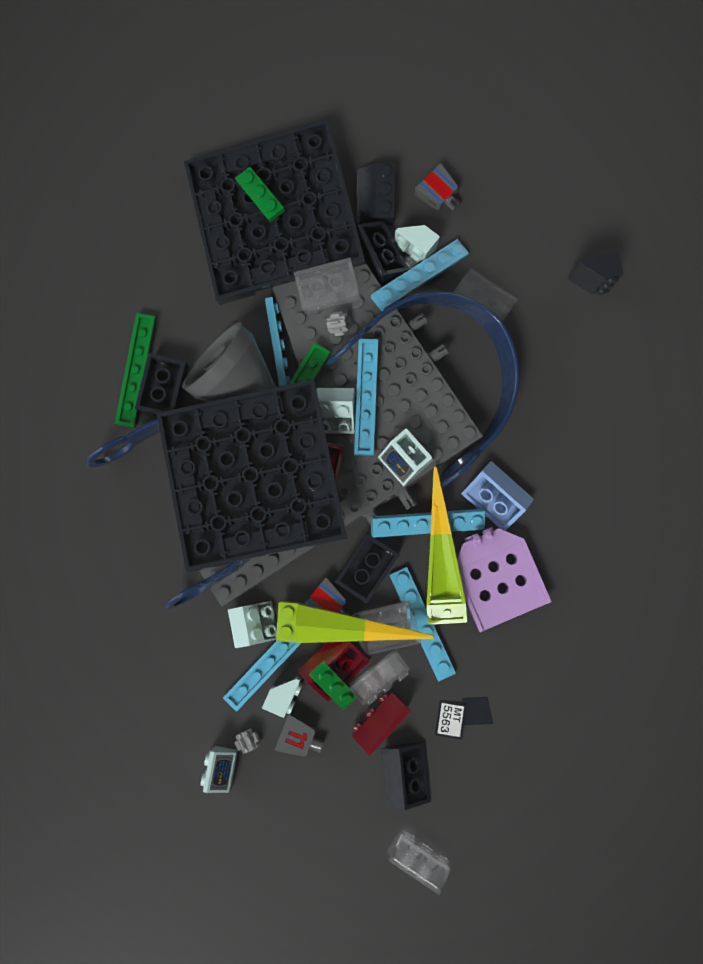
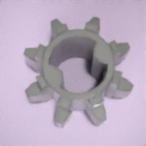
M342 311L333 312L331 316L327 317V327L330 334L335 333V336H341L351 329L350 317L347 313L343 314Z
M252 728L235 736L236 742L234 743L238 751L241 750L243 754L259 747L258 741L260 738L256 731L253 732Z

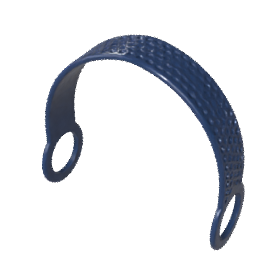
M425 292L409 296L389 306L327 361V365H332L382 318L394 311L412 305L436 304L456 309L473 318L487 331L497 350L502 371V391L499 406L491 424L482 435L483 438L478 440L465 454L452 463L439 477L441 487H444L465 472L506 425L518 395L519 363L513 340L501 319L489 308L463 295L450 292ZM468 459L458 470L451 474L461 463Z
M158 419L100 446L87 457L85 464L88 467H99L124 456L139 443L160 433ZM128 443L118 452L108 457L97 459L105 451L117 445ZM250 559L230 563L209 578L175 595L165 603L164 608L172 609L197 597L213 585L235 573Z

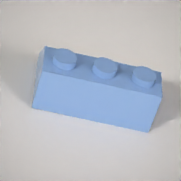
M492 461L461 493L476 508L484 509L485 516L504 531L527 510L534 500Z

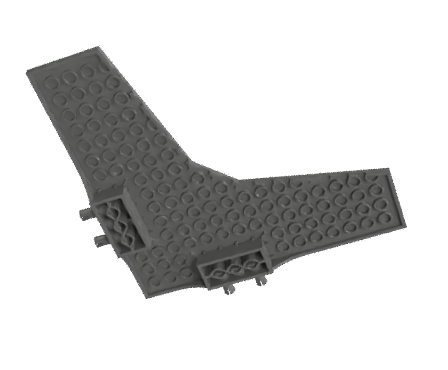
M366 264L333 274L326 272L272 287L299 366L313 343L331 352L329 360L382 312L370 298L374 292L382 287ZM398 310L382 318L361 338L379 340L374 456L354 455L355 433L326 434L327 442L344 447L336 486L345 528L365 517L371 525V516H378L375 512L376 509L397 496L406 510L411 509L407 501L413 507L417 504L408 492L411 486L433 471L435 466H440L483 438L435 366L436 361L449 354L447 349L444 348L445 346L441 344L431 352H425L414 335L415 330L428 323L422 313L407 322L404 321ZM342 311L343 314L347 313L350 317L351 329L344 333V335L335 336V333L330 334V331H328L327 317L331 316L333 312ZM359 341L332 365H327L326 362L315 380L316 388H354L355 419ZM407 428L433 457V462L403 487L380 461L378 456L395 437ZM316 546L251 558L239 570L213 585L210 589L221 607H224ZM229 564L199 571L203 578L207 579Z

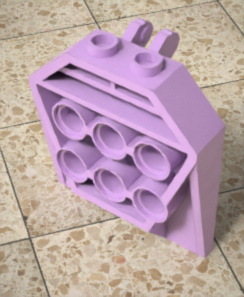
M493 527L482 531V536L474 534L465 538V543L461 544L457 553L466 604L479 632L551 602L525 540L501 529L493 530ZM508 554H512L515 557V562L512 565L506 562ZM491 561L497 564L495 572H491L488 569V564ZM472 569H477L480 572L477 580L472 579L470 576ZM518 575L524 578L522 586H518L515 582V578ZM500 583H504L507 587L506 592L503 594L499 593L497 589ZM483 590L489 593V598L486 601H482L479 596Z

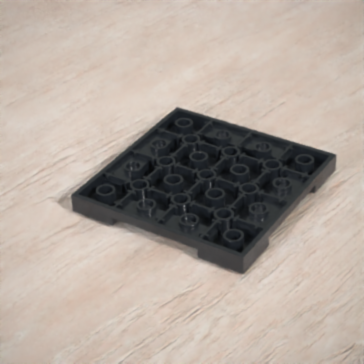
M328 119L184 161L213 290L219 305L256 295L255 292L326 272L333 274L366 264ZM248 167L252 168L285 209L272 222H269L235 179Z
M314 379L156 413L186 572L348 539Z

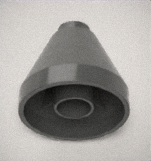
M238 322L225 330L205 350L187 374L182 387L195 399L211 402L276 388V385L253 333L242 323Z

